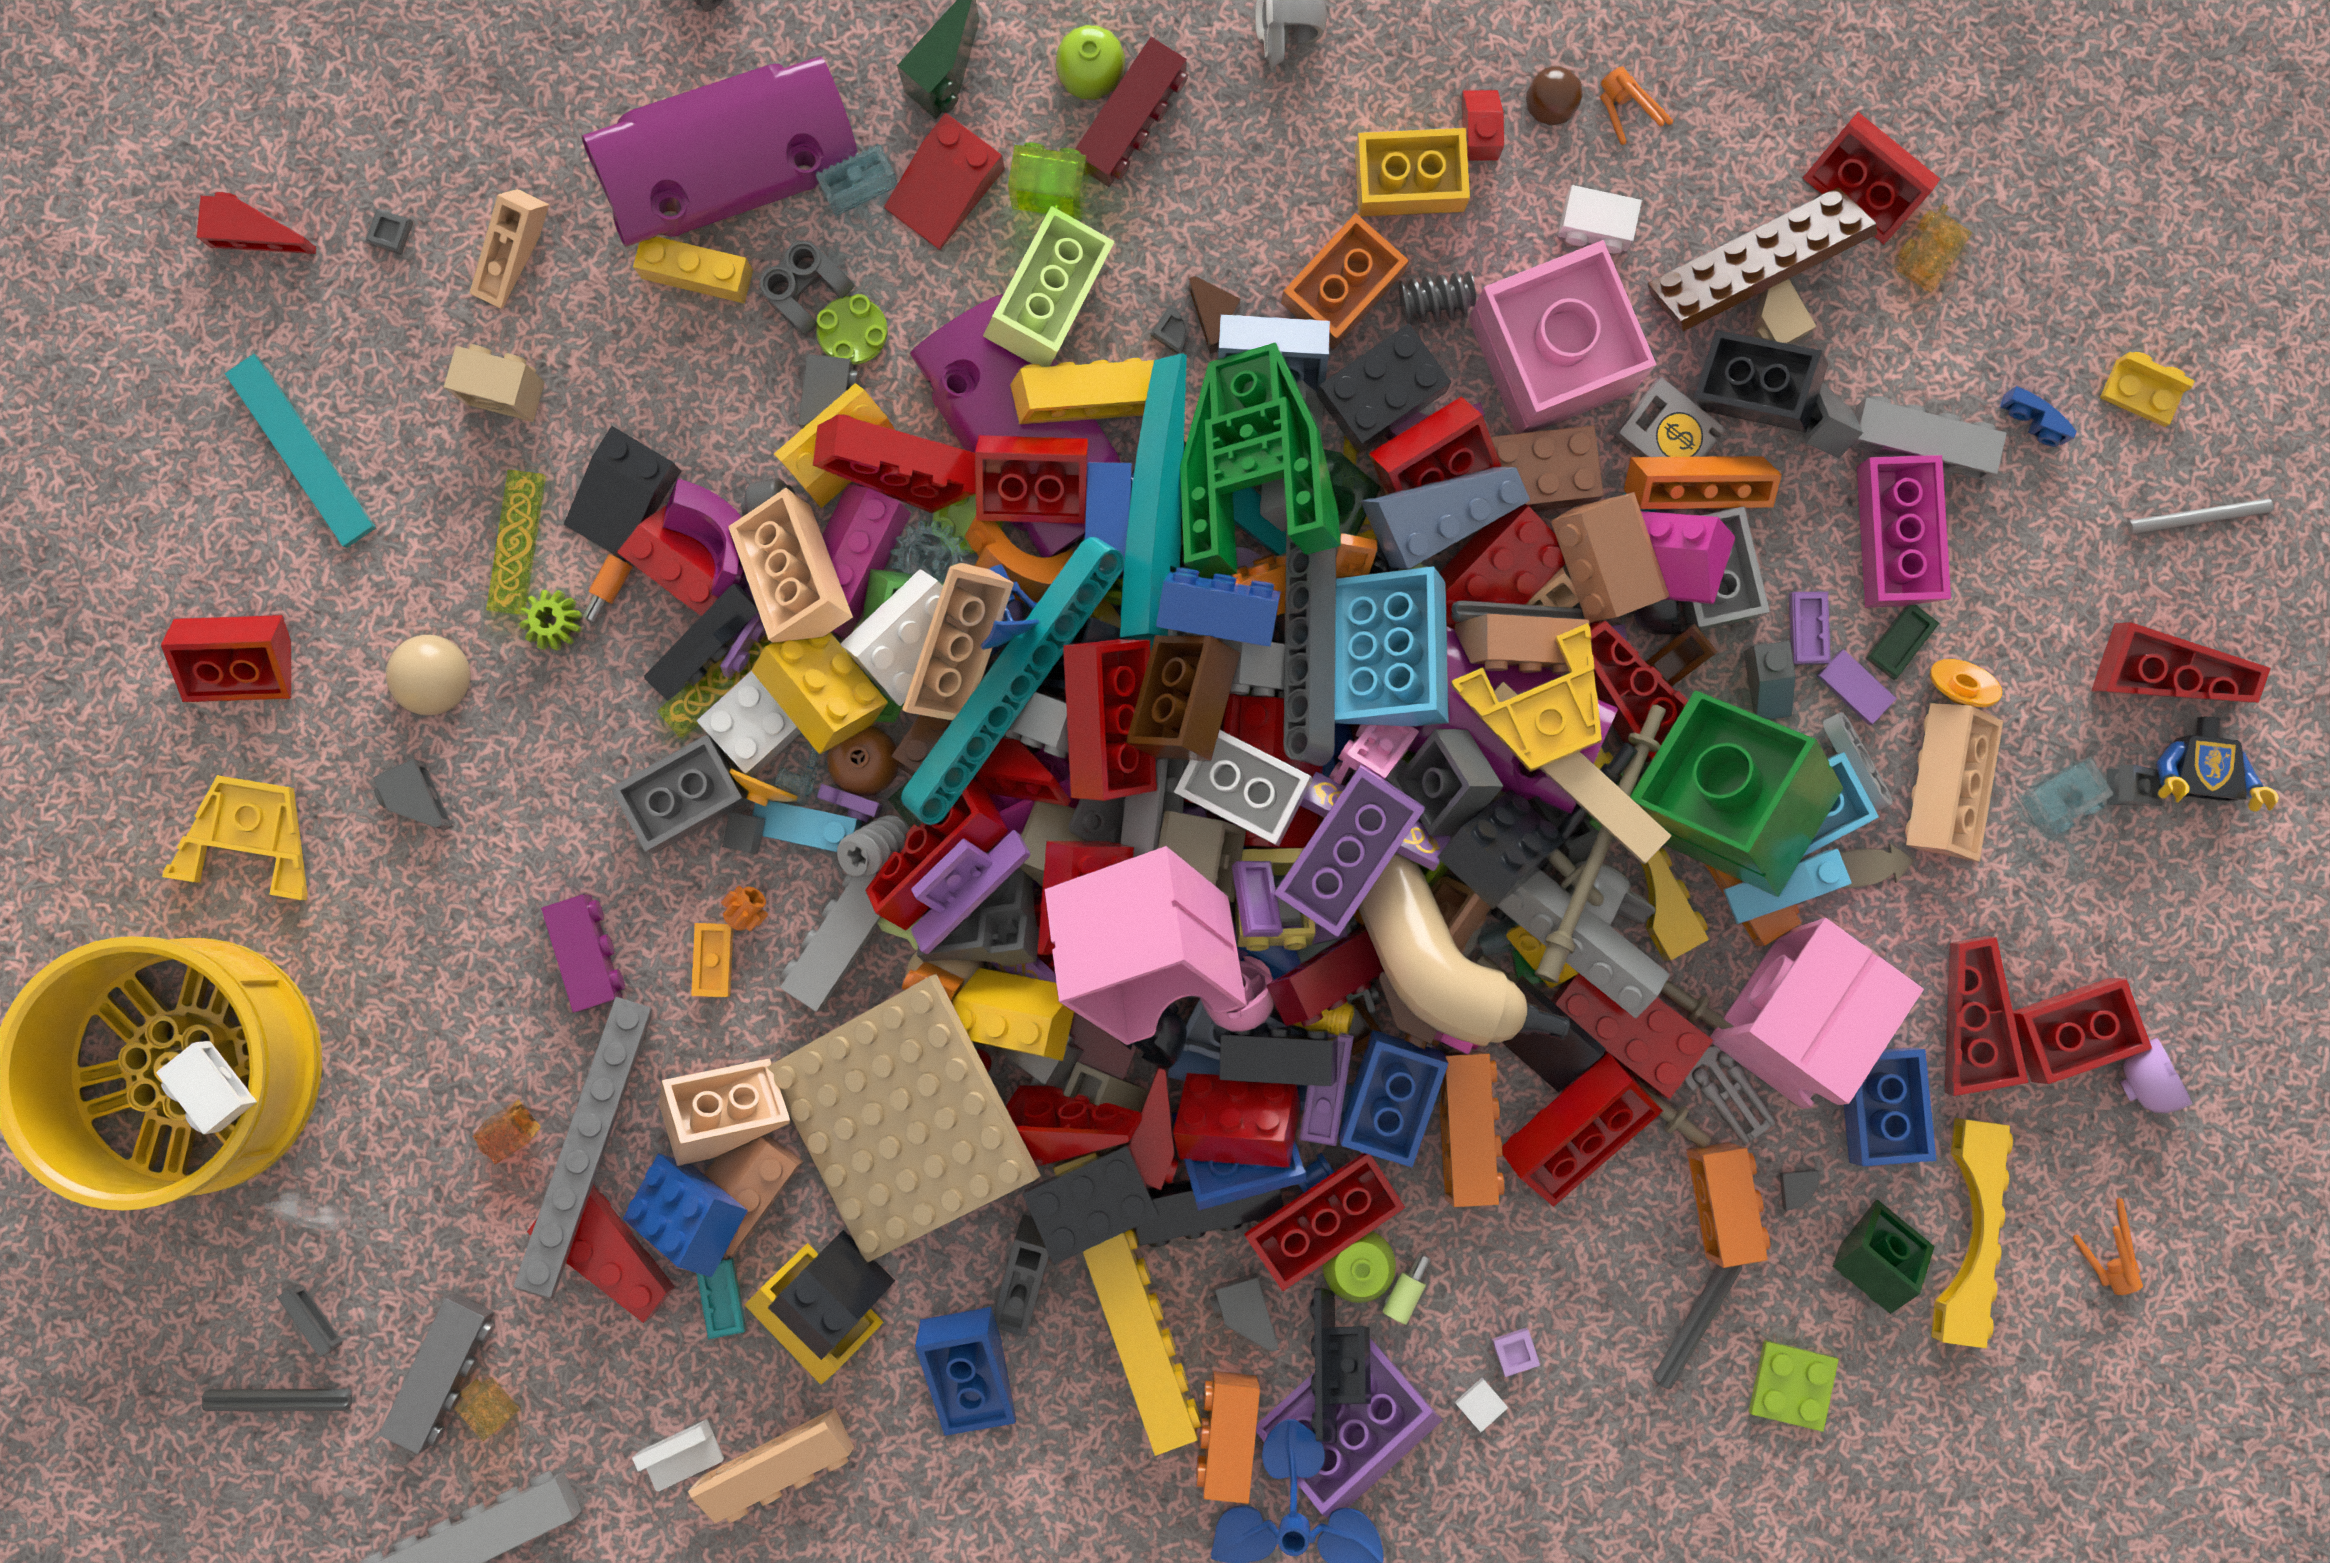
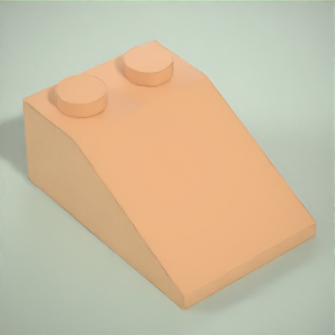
M770 1059L662 1080L659 1106L677 1166L715 1158L789 1124L790 1118L780 1088L774 1081V1074L766 1068L771 1065Z

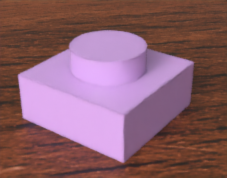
M1527 1328L1492 1339L1505 1377L1540 1366Z

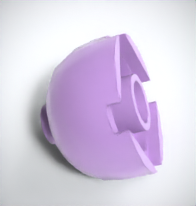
M2158 1038L2149 1040L2152 1049L2125 1058L2123 1069L2126 1079L2121 1080L2120 1083L2130 1101L2138 1099L2145 1109L2154 1113H2170L2192 1104L2179 1075L2172 1066Z

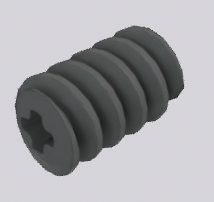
M1467 271L1464 274L1463 282L1458 273L1451 274L1449 283L1444 275H1438L1435 285L1428 276L1423 277L1421 286H1419L1415 278L1408 280L1406 288L1402 280H1399L1400 307L1406 323L1411 325L1413 314H1418L1421 323H1425L1428 312H1432L1435 321H1440L1442 310H1446L1449 319L1453 320L1455 311L1460 308L1463 317L1468 318L1470 307H1474L1476 304V288L1472 272Z

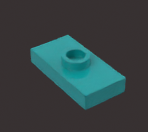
M734 1257L722 1259L712 1277L696 1273L708 1340L745 1332L747 1329Z

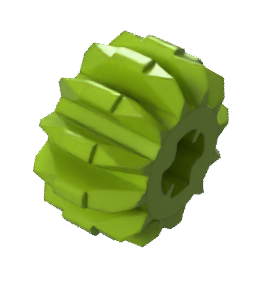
M546 589L541 590L540 601L532 595L529 596L528 601L532 605L530 610L525 607L520 609V613L528 617V619L519 623L521 629L529 630L526 633L525 639L530 643L537 641V648L545 650L549 644L553 650H560L561 639L571 645L574 640L569 635V632L572 630L580 633L582 629L573 623V621L583 617L580 611L573 610L577 602L571 597L565 599V594L560 590H556L553 595ZM547 615L557 618L554 625L544 622Z

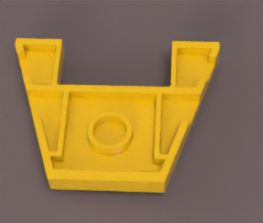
M1588 623L1556 636L1555 640L1570 673L1503 702H1498L1483 668L1451 681L1453 689L1530 772L1600 743L1602 740L1590 639L1591 631Z
M217 775L194 815L196 820L187 836H183L177 846L179 850L171 864L166 865L162 877L200 883L207 846L276 857L269 895L307 900L308 892L294 788Z

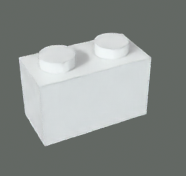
M1572 185L1566 195L1558 237L1566 238L1567 243L1575 246H1585L1587 243L1594 244L1604 240L1609 253L1617 254L1621 253L1622 250L1627 251L1634 240L1642 200Z
M210 1041L192 1043L156 1072L163 1081L161 1087L166 1095L180 1103L187 1112L185 1114L187 1122L192 1128L203 1134L220 1132L257 1102Z

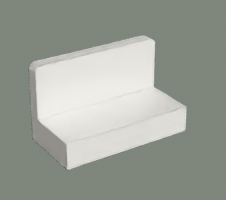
M706 1419L640 1450L632 1459L637 1471L647 1469L655 1490L661 1491L721 1463L724 1457Z

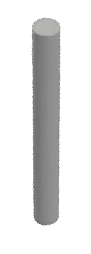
M2270 498L2128 520L2127 527L2131 535L2270 513L2273 511V502Z

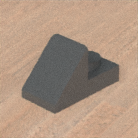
M2134 764L2119 765V769H2107V805L2162 806V798L2158 795L2162 785L2157 769Z

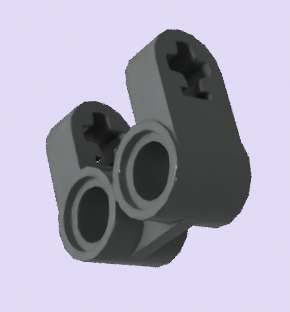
M804 240L790 245L786 251L785 258L777 266L765 270L760 278L761 291L769 304L804 337L817 323L797 303L800 295L811 284H815L820 280L841 299L855 286L813 243ZM806 257L814 259L813 264L809 268H797L801 259ZM781 282L789 284L788 289L783 294L777 295L772 293L776 284Z

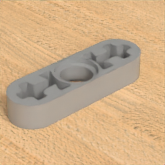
M1840 712L1824 720V729L1837 754L1845 752L1876 812L1892 805V798L1887 786L1846 715Z

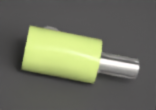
M1419 1253L1410 1273L1401 1272L1391 1294L1385 1300V1306L1382 1310L1384 1314L1407 1325L1426 1287V1284L1420 1280L1430 1262L1428 1256Z

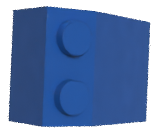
M992 1307L921 1319L915 1349L944 1436L1015 1424L1016 1414L1002 1340Z

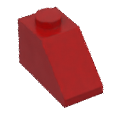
M1463 90L1462 122L1463 128H1466L1468 161H1498L1504 148V111L1498 90Z

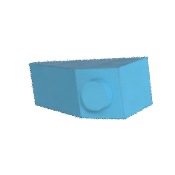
M769 801L766 807L755 803L752 814L754 817L765 819L763 837L836 853L840 841L847 835L861 829L862 821L855 818Z
M1833 849L1800 860L1779 897L1746 882L1731 886L1723 891L1736 924H1740L1849 885L1852 882L1839 850Z

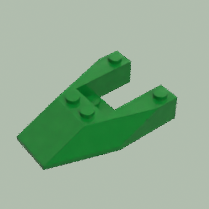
M1274 342L1209 362L1180 464L1184 564L1190 569L1199 571L1198 577L1213 579L1214 574H1236L1237 560L1233 492L1284 478L1287 529L1288 536L1305 555L1341 546L1338 509L1320 432L1279 346Z

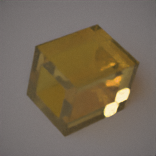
M493 1377L488 1378L482 1383L478 1378L460 1393L463 1400L454 1407L483 1442L521 1410Z

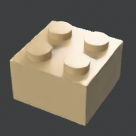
M470 344L469 349L455 346L444 384L446 390L465 405L530 422L534 421L545 383L536 374L535 368L528 366L524 358L513 354L505 353L504 358L491 355V350L479 345Z

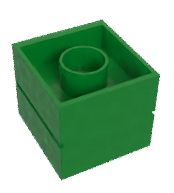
M1695 690L1630 798L1671 835L1670 839L1664 844L1665 846L1779 897L1843 790V786L1832 766L1829 765V761L1817 739Z

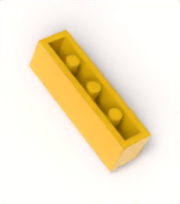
M1130 358L1123 362L1109 363L1107 360H1097L1090 364L1075 365L1074 362H1064L1057 366L1042 367L1040 364L1024 366L1020 368L1010 384L1019 424L1143 416L1154 360L1142 361L1140 358Z

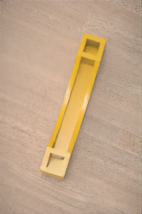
M1601 747L1594 765L1600 770L1604 763L1609 764L1614 757L1610 752L1604 753ZM1661 847L1645 865L1642 862L1640 863L1647 883L1648 903L1656 909L1655 914H1652L1647 920L1646 930L1663 961H1671L1708 941L1709 938L1705 933L1708 930V926L1698 911L1693 912L1687 901L1690 898L1689 891L1682 880L1674 878L1669 869L1672 866V861L1665 849Z
M1954 1117L1951 1155L1960 1168L1968 1188L1972 1208V1232L1968 1251L1959 1272L1948 1288L1935 1299L1931 1337L1943 1343L1987 1348L1988 1339L1993 1335L1994 1324L1990 1314L1991 1304L1996 1300L1998 1291L1994 1276L1995 1266L2001 1260V1246L1998 1243L1999 1228H2002L2005 1222V1209L2002 1206L2003 1191H2006L2009 1185V1173L2006 1170L2007 1155L2011 1153L2013 1147V1136L2010 1133L2009 1125Z

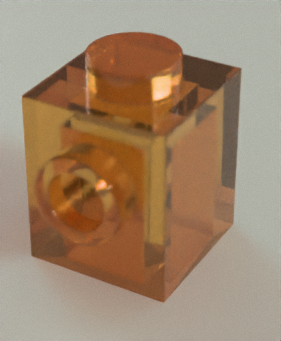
M517 1099L486 1119L472 1137L477 1142L480 1151L487 1155L496 1165L527 1145L541 1126L521 1101Z

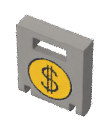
M1660 377L1654 381L1614 436L1640 457H1706L1717 442L1708 432L1710 431L1715 436L1721 437L1725 432V428L1663 377ZM1651 401L1660 408L1664 406L1646 431L1636 424V421Z

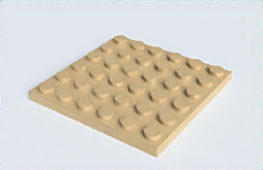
M937 974L929 976L766 1067L774 1074V1081L780 1088L785 1106L861 1255L867 1262L988 1204L1041 1176Z

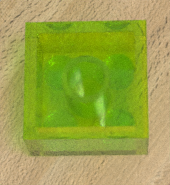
M1027 142L1024 146L1015 144L1008 181L1012 209L1047 214L1052 206L1074 219L1082 220L1088 185L1086 155H1081L1078 150L1072 148H1061L1060 151L1045 149L1043 145L1033 142Z

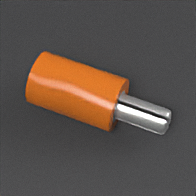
M608 554L588 590L594 596L583 614L585 619L594 622L605 601L613 604L633 568L631 565Z

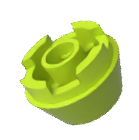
M1373 1231L1323 1264V1274L1330 1289L1340 1298L1354 1303L1369 1302L1383 1295L1390 1287L1396 1271V1261L1392 1248L1382 1236Z

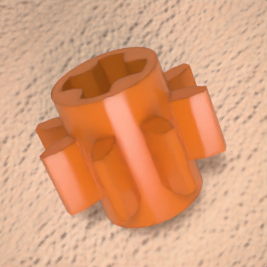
M739 885L734 891H729L721 901V904L727 907L723 913L724 920L735 930L742 931L747 928L751 932L756 926H760L768 916V913L763 910V907L766 905V899L754 887L747 886L742 888Z

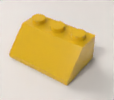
M856 383L774 453L820 508L825 506L852 481L813 466L817 425L835 415L844 414L857 420L896 430L868 393Z
M978 968L953 999L952 1005L972 1042L1063 1061L1074 1011L1059 1002L1057 983Z
M807 1243L744 1305L815 1380L822 1385L884 1322L870 1308L843 1339L821 1360L768 1309L776 1297L818 1255Z

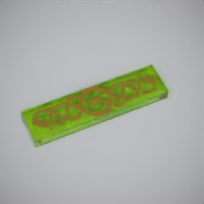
M507 470L486 610L489 612L525 616L520 613V609L526 608L546 481L544 474Z
M767 634L759 643L755 641L748 651L750 657L746 666L741 672L735 671L731 679L723 675L720 667L726 657L725 655L716 664L713 663L706 669L708 673L694 687L690 684L685 686L660 707L657 712L677 736L683 739L700 725L697 720L752 670L763 649L773 642L768 640Z

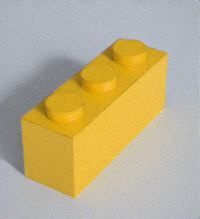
M654 237L639 242L633 268L641 279L744 304L753 274V268L745 257L661 237Z

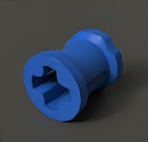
M1322 1153L1317 1155V1160L1304 1168L1307 1182L1299 1183V1186L1305 1193L1334 1173Z

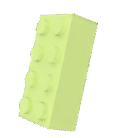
M1051 206L995 310L983 337L1032 364L1049 367L1115 241Z

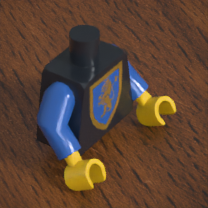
M2197 717L2196 735L2176 738L2156 762L2160 783L2163 786L2158 791V795L2163 799H2166L2169 795H2174L2177 803L2183 797L2231 802L2245 800L2247 795L2251 798L2248 807L2254 812L2259 811L2263 803L2266 805L2267 810L2271 811L2279 799L2278 794L2273 789L2263 786L2245 752L2242 750L2241 742L2220 738L2221 718Z

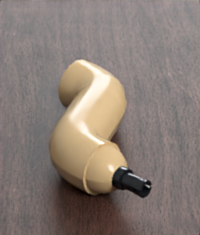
M1395 852L1359 905L1358 910L1385 974L1400 1000L1417 1018L1437 1031L1476 1045L1487 1046L1489 1042H1503L1512 1039L1518 1032L1527 1035L1534 1032L1563 1041L1569 1030V1018L1538 1010L1537 1005L1526 1002L1523 992L1514 982L1506 978L1504 972L1480 966L1465 958L1459 952L1422 870L1416 862Z

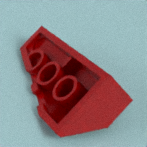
M1019 1085L1005 1106L1036 1167L1127 1143L1131 1140L1143 1119L1141 1112L1111 1103H1103L1098 1106L1089 1103L1087 1096L1078 1094L1074 1098L1068 1097L1063 1094L1062 1089L1053 1086Z

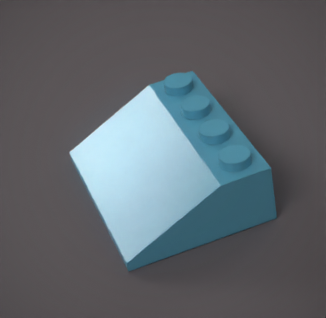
M1434 566L1336 579L1335 723L1411 727L1449 723L1446 589L1444 579Z

